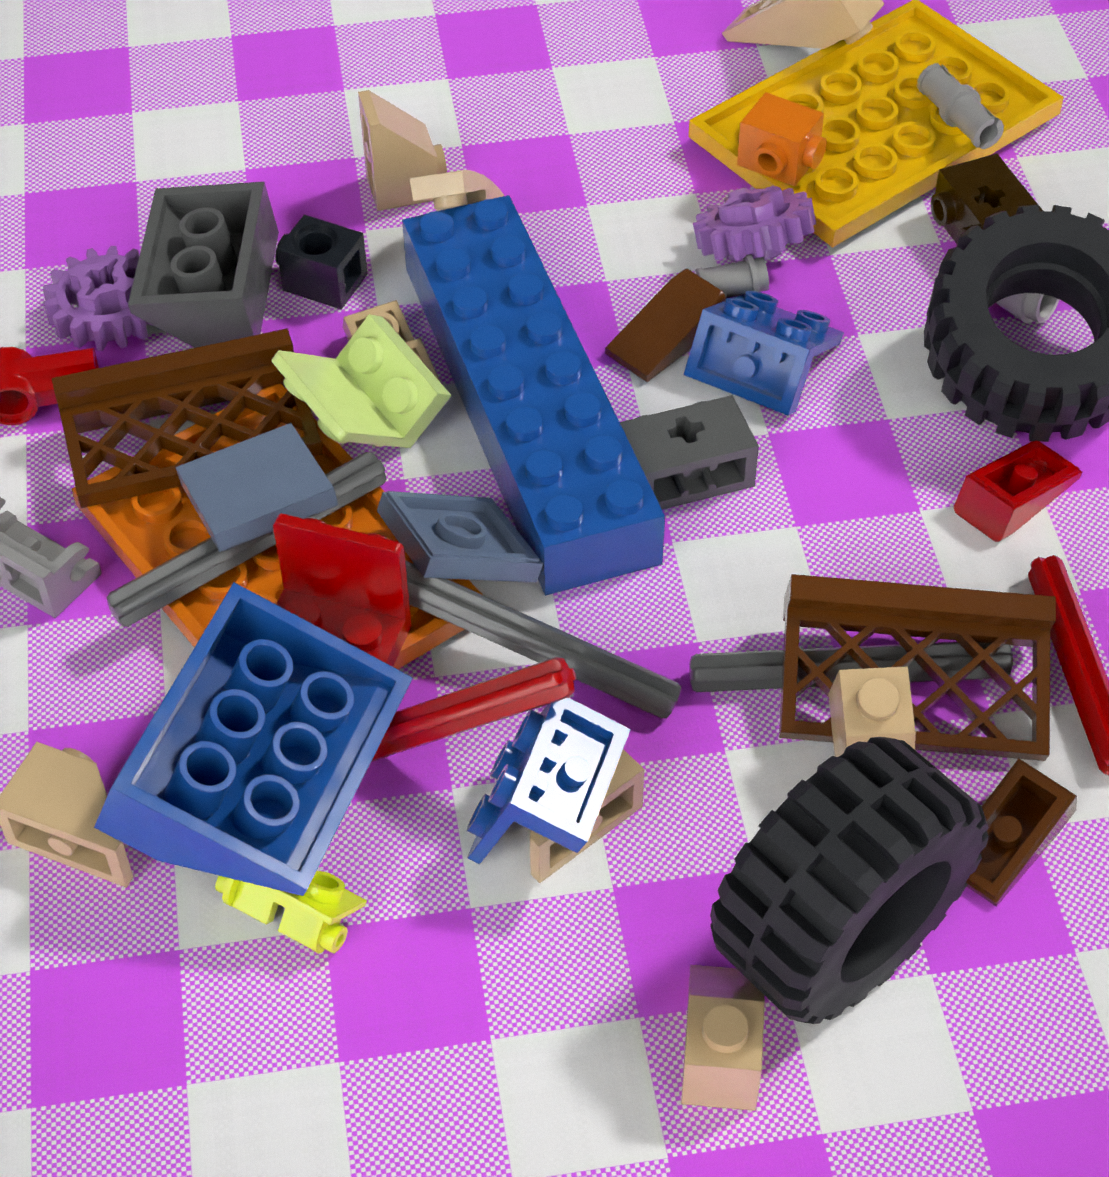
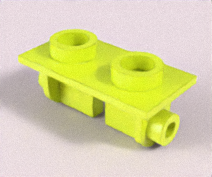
M316 871L304 896L223 876H218L215 884L216 891L223 894L222 900L225 904L242 911L266 925L274 920L278 905L285 907L278 931L318 954L325 950L333 954L339 951L348 933V929L340 925L341 919L365 907L367 903L366 899L345 889V884L341 879L323 871Z

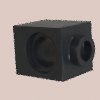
M303 215L291 232L282 236L277 245L275 260L280 268L283 291L342 310L368 275L364 234L359 231Z

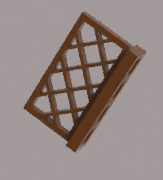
M288 328L52 378L80 507H90L182 486L176 467L214 453L210 451V448L222 435L243 442L276 429L281 422L285 424L292 423L295 428L303 430L305 437H301L313 457L323 455L321 440L311 408L306 402L298 399L289 391L286 392L278 403L257 395L261 389L267 386L282 384L285 387L283 383L285 377L271 360L278 350L294 352ZM231 401L219 416L199 408ZM245 408L266 415L255 430L234 423L235 419ZM171 414L159 429L139 421ZM187 420L207 428L194 444L174 436ZM111 427L99 442L79 434ZM127 433L147 441L134 457L114 449ZM162 448L183 456L176 465L160 469L149 464ZM102 461L122 469L114 479L88 484L87 478Z
M791 574L784 596L783 608L785 630L779 738L833 743L831 717L824 723L796 721V698L814 683L828 696L833 683L825 674L847 655H850L862 669L879 668L860 647L870 636L877 633L891 635L907 652L906 655L891 667H907L915 660L939 686L935 692L917 707L912 703L914 723L920 730L915 731V750L1046 761L1050 756V629L1056 622V597ZM800 627L826 629L842 647L817 667L799 647ZM846 631H853L859 633L853 638H851L846 633ZM912 637H923L925 639L917 644ZM939 639L956 640L973 658L951 678L925 652ZM977 642L992 644L984 650ZM1004 645L1033 647L1032 671L1017 684L991 658ZM798 665L807 674L799 683H797ZM979 666L1006 692L984 712L957 686ZM1031 683L1032 699L1023 691ZM946 694L972 721L957 735L940 733L923 715L924 712ZM1013 700L1032 720V741L1007 739L989 719ZM977 729H980L987 737L970 735Z

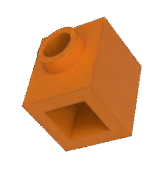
M765 92L740 122L737 165L795 187L809 168L816 169L824 156L827 145L826 138L822 137L824 113Z

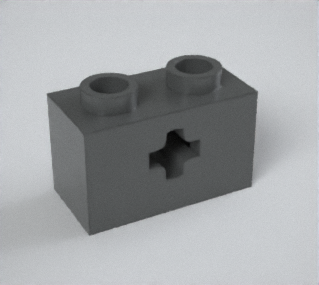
M733 395L710 401H701L693 405L656 414L643 415L620 422L662 510L755 487L759 445Z

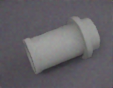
M749 254L740 262L704 269L697 268L695 270L698 276L722 290L726 298L745 295L746 291L762 292L769 290V276L763 257L753 259V256Z

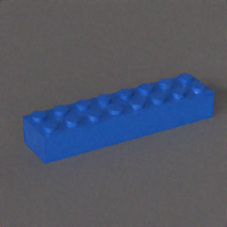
M510 195L402 219L407 273L515 527L543 563L538 581L544 595L663 565L665 515Z

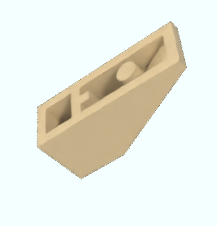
M759 0L746 7L722 34L729 42L825 49L844 39L846 44L849 45L861 39L873 28L870 20L884 6V2L882 0Z

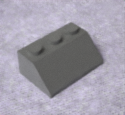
M265 182L156 188L128 302L131 314L194 348L261 334L279 234Z

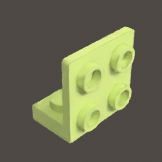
M369 314L336 359L278 350L271 360L285 377L283 383L287 390L298 399L306 402L319 418L317 424L322 432L341 444L351 442L371 444L376 447L411 448L452 396L383 317Z

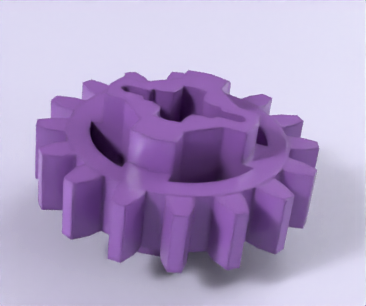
M773 185L764 189L750 190L744 187L727 193L728 197L724 198L725 203L707 206V212L697 214V222L693 223L697 247L701 249L703 256L714 254L715 260L728 257L729 260L737 262L743 260L749 254L753 258L763 257L764 260L781 255V252L786 250L785 244L802 243L804 241L803 235L813 234V225H816L812 198H807L806 192L794 194L793 188L782 191L780 187Z
M110 246L106 255L98 256L93 248L87 249V259L80 262L78 259L70 256L66 259L67 271L54 269L51 271L53 284L43 286L46 300L43 303L49 325H55L57 336L60 339L72 335L74 347L77 348L82 347L89 340L95 341L97 351H103L108 341L115 340L120 348H125L128 343L127 337L133 334L143 340L148 338L146 325L152 324L131 314L128 307L139 260V251L133 248L125 256L118 255L116 246ZM71 305H77V309H75Z

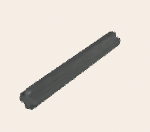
M365 452L325 474L334 487L338 505L308 518L321 520L382 486L387 480L385 467L382 462L378 460L373 452ZM274 531L221 552L218 551L211 537L110 592L107 596V603L113 617L121 626H131L276 545Z
M405 560L410 605L538 663L555 657L564 658L569 668L574 669L576 680L660 718H668L672 713L681 692V686L678 682L453 581L443 578H424L415 564Z
M958 642L934 643L925 651L950 678L973 660ZM977 642L984 650L992 644ZM900 644L860 646L879 668L891 667L907 654ZM1004 645L991 658L1010 676L1013 666V654L1011 646ZM841 647L802 650L818 667ZM783 650L695 654L691 656L689 663V677L692 690L695 692L781 689ZM847 655L825 675L834 683L839 670L862 668L850 655ZM915 660L908 665L910 682L934 681ZM799 665L797 683L807 676ZM979 666L964 680L992 678ZM814 683V684H812L810 687H818V686H817L816 683Z

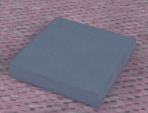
M292 423L176 467L183 489L219 552L273 532V524L280 513L308 518L338 505L334 487Z
M395 491L382 492L377 512L398 542L403 544L405 552L424 578L537 582L543 563L492 498Z

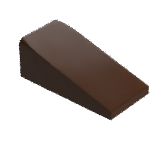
M685 268L674 276L605 347V354L645 382H648L691 349L702 310L724 302L726 296L722 290Z
M1018 758L982 805L988 825L987 833L989 837L986 847L980 851L982 859L976 871L970 874L966 881L967 887L997 907L1075 813L1077 795Z

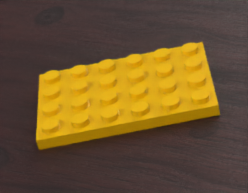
M912 0L871 22L873 28L858 41L847 45L843 39L825 49H821L690 119L688 137L755 189H764L774 185L780 187L782 191L793 188L794 194L806 192L807 198H812L816 220V225H813L814 234L833 248L935 188L939 169L989 156L1061 113L1064 97L921 1ZM935 63H938L940 66L944 65L949 73L962 85H970L979 93L981 104L995 117L999 118L1004 125V131L997 143L987 149L976 148L972 141L958 127H951L941 119L939 108L917 88L918 78L924 69ZM765 92L824 113L822 137L827 140L824 156L816 169L809 168L795 187L737 165L740 122Z

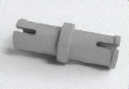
M935 63L923 70L918 78L917 88L939 108V115L947 125L958 127L972 141L976 148L987 149L997 143L1004 131V125L999 118L995 117L981 104V97L973 87L962 85L949 73L944 65L940 66L938 63Z

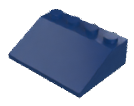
M233 582L113 783L94 828L157 861L304 896L413 677Z

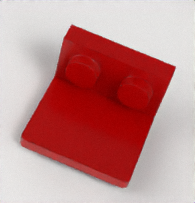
M280 513L273 524L284 590L276 605L393 667L412 626L403 544L398 541L389 540L379 534H365L328 525L314 518H300Z

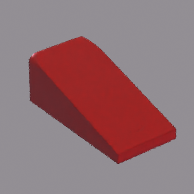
M1031 441L966 475L954 504V511L990 539L999 542L1016 532L1079 480L1082 471L1040 441Z

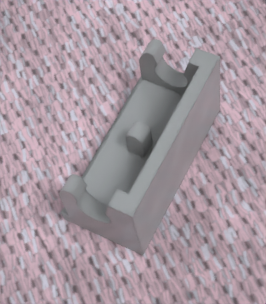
M0 497V509L4 506V504H5V502H6V501H5L3 498H1V497ZM5 511L0 514V586L53 618L58 617L102 574L98 562L91 558L84 559L89 552L87 546L76 542L65 548L19 522L16 515L11 512Z

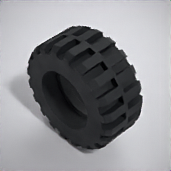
M1039 205L1020 206L1017 209L1016 215L1009 217L1007 211H1000L985 218L983 229L978 225L971 226L959 237L957 247L949 249L943 258L938 276L935 278L926 314L924 347L930 351L927 363L934 378L938 380L944 378L941 392L950 403L956 405L962 401L967 406L965 416L978 425H981L984 420H988L998 425L995 432L997 434L1013 438L1014 432L1020 431L1029 433V441L1048 442L1052 432H1060L1061 438L1066 440L1083 435L1088 423L1092 428H1100L1109 422V230L1103 227L1104 219L1088 213L1087 217L1083 218L1071 214V207L1053 205L1052 211H1039ZM1038 293L1052 296L1067 303L1080 313L1092 331L1094 343L1084 349L1068 354L1051 355L1033 352L1008 339L994 323L988 308L999 300L1016 294Z
M871 737L868 742L858 741L846 747L841 756H831L820 764L814 775L806 781L801 780L787 793L788 798L775 812L771 810L758 825L759 831L749 843L743 845L734 859L736 862L731 873L724 876L718 888L720 898L712 904L710 914L712 921L710 926L716 949L791 1020L809 1024H820L823 1019H834L840 1016L846 1007L856 1006L867 997L873 988L877 985L881 986L894 974V970L905 959H910L921 947L920 943L932 930L935 931L947 916L945 914L954 901L959 899L967 887V879L970 874L976 871L982 859L980 851L986 847L989 837L987 833L988 825L982 806L904 740Z

